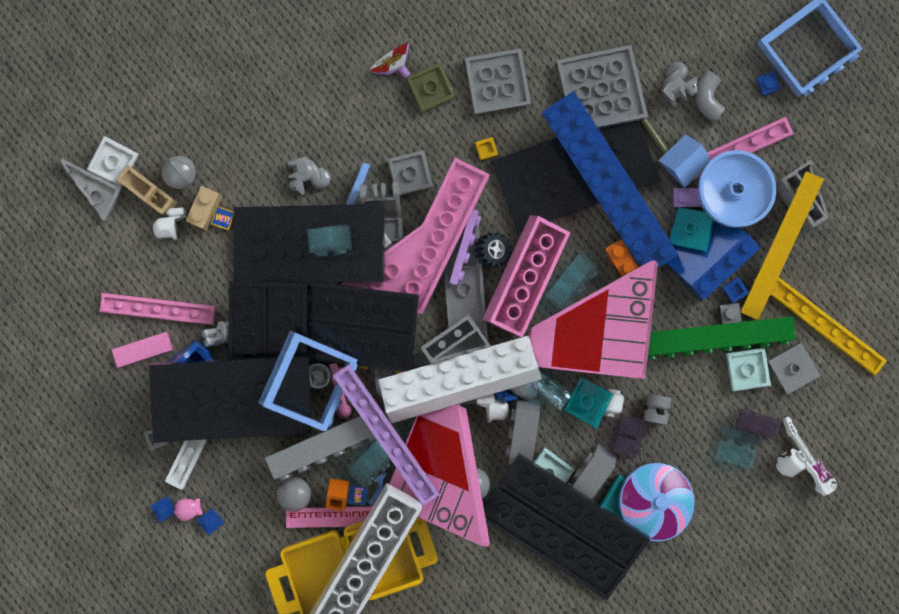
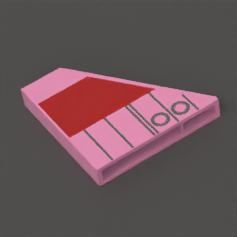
M650 261L533 326L528 336L538 367L645 379L658 263Z
M459 403L416 416L405 445L440 493L435 499L424 506L422 505V510L418 517L478 545L488 547L490 541L466 408L461 407ZM396 468L389 485L419 500Z

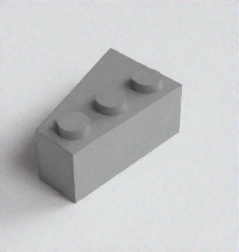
M812 160L776 182V189L788 207H790L805 172L814 174ZM818 192L802 226L805 232L829 218L820 192Z
M468 314L423 345L421 350L430 363L433 364L491 346Z
M517 397L515 409H512L511 413L513 427H509L508 434L511 444L507 445L506 457H509V464H512L518 453L533 461L540 416V402L537 399L525 400Z
M597 444L593 452H590L585 458L583 467H579L575 472L573 482L568 483V485L593 499L615 468L617 456L600 444Z

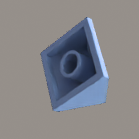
M686 134L658 160L683 188L694 180L711 161L703 145Z

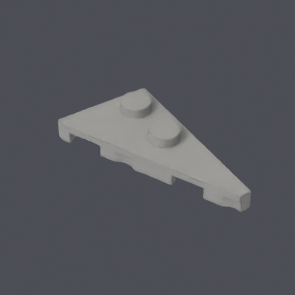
M62 159L60 162L63 168L75 181V184L83 195L86 196L89 203L95 208L100 218L107 221L123 189Z

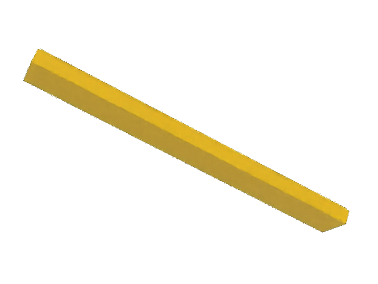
M807 171L805 172L741 313L759 320L824 178Z
M778 277L770 296L864 369L876 376L887 360Z

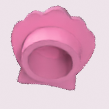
M200 498L195 500H179L175 505L174 514L181 521H188L196 515H203Z

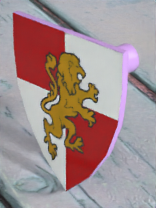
M409 43L403 44L384 55L369 71L375 74L389 75L399 70L404 78L408 77L410 73L405 67Z

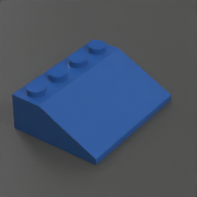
M715 221L706 252L675 246L674 248L679 255L665 264L702 301L760 249V246L742 228L727 227Z

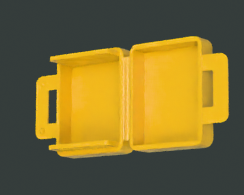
M416 518L368 600L372 601L421 584L423 581L421 568L433 565L438 561V556L424 519ZM364 520L347 525L344 530V537H340L337 531L332 530L285 546L282 549L280 555L283 564L266 571V578L279 614H290L299 611L300 614H310ZM415 531L418 533L425 554L417 557L409 534ZM288 576L295 600L289 602L286 600L279 578Z

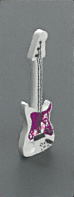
M784 418L783 423L788 436H791L798 449L806 457V462H804L805 468L814 478L816 483L815 490L823 496L830 494L837 487L836 480L824 468L819 458L816 460L813 458L798 435L791 418Z

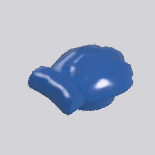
M509 389L493 393L497 400H503L504 402L517 400V395Z

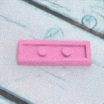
M168 332L112 349L117 368L173 351Z

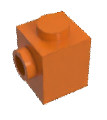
M330 478L326 509L345 511L350 481Z

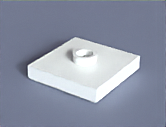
M104 136L87 170L122 188L123 185L116 179L127 165L133 168L139 154Z

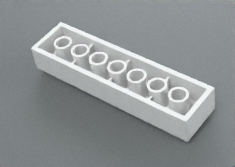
M525 336L379 379L386 413L390 422L394 423L541 380L529 336Z
M386 483L310 614L361 613L421 512L422 505L419 500Z

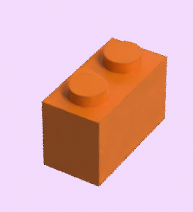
M622 239L603 250L619 278L639 268Z

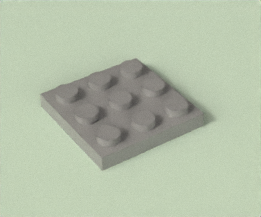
M521 48L465 58L475 115L531 105Z

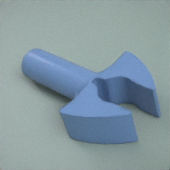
M387 473L378 476L374 480L378 482V488L368 502L371 507H373L384 488L383 479Z

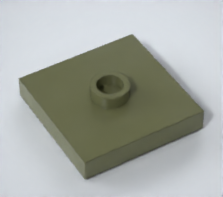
M441 62L406 77L421 113L456 98Z

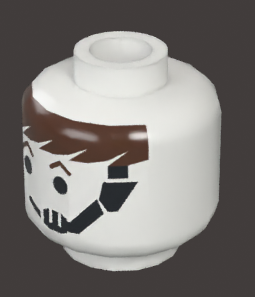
M790 448L777 457L776 467L783 476L794 477L805 469L804 462L806 457L802 451Z

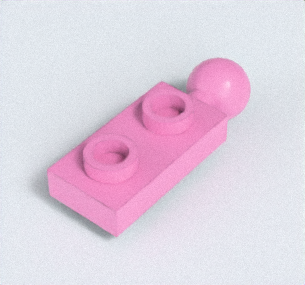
M338 363L330 364L334 388L337 382L333 375L343 369L342 366L339 367ZM344 392L341 396V405L336 410L337 416L341 419H346L351 415V407L346 404L347 396Z

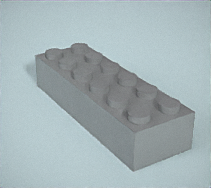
M361 416L270 455L265 460L274 480L279 478L282 481L293 476L292 472L295 470L300 473L311 468L310 464L313 462L316 465L329 460L327 456L331 454L337 457L345 453V448L351 446L352 449H355L364 444L363 440L369 438L371 442L376 438Z

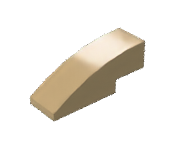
M129 165L126 166L116 179L165 217H167L166 211L174 208L178 203Z

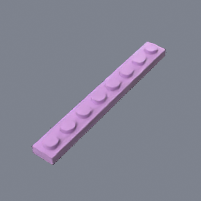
M350 364L333 375L338 385L421 504L424 506L439 496L440 493Z

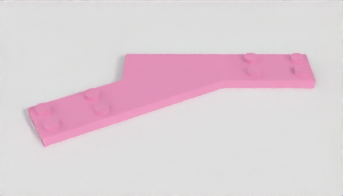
M454 158L423 224L385 251V282H343L340 285L420 294L418 313L423 314L490 174Z

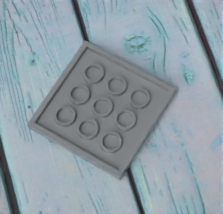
M631 45L557 60L564 97L575 91L598 129L648 119Z

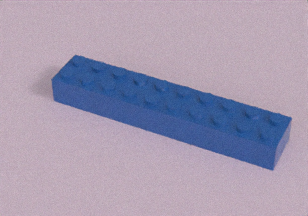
M575 91L542 111L541 113L639 266L641 267L650 261H656L658 267L678 256L679 254Z

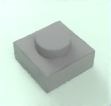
M739 303L719 306L721 324L742 322Z
M153 431L144 432L150 451L170 444L169 442L153 443Z

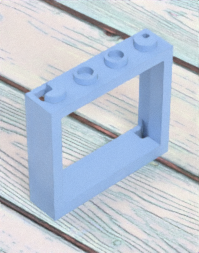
M813 0L757 43L797 97H800L802 94L805 97L814 91L813 86L817 83L821 86L830 79L828 77L829 74L840 72L845 68L843 64L847 61L852 63L860 57L857 53L863 49L826 0ZM817 9L850 52L805 86L801 87L769 44Z
M290 330L258 403L263 407L326 432L327 428L333 423L335 410L341 405L343 390L338 383L335 385L319 422L273 403V400L299 342L346 361L343 368L350 364L352 369L356 371L357 359Z

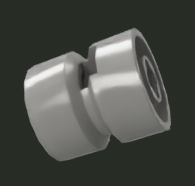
M320 363L311 365L309 367L310 386L317 389L328 387L332 381L330 368Z
M647 394L646 405L648 409L644 410L643 421L668 425L669 414L667 410L671 408L672 398Z

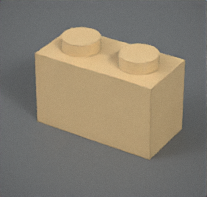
M201 186L186 221L207 231L222 196L215 191Z

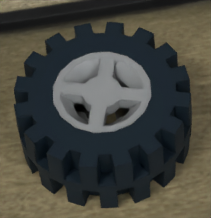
M494 232L483 235L478 239L479 242L475 243V246H477L474 249V252H477L475 257L479 258L478 262L480 264L483 263L482 266L488 268L499 267L510 259L508 256L511 255L509 251L511 245L508 246L509 240H505V236L500 235L501 233Z

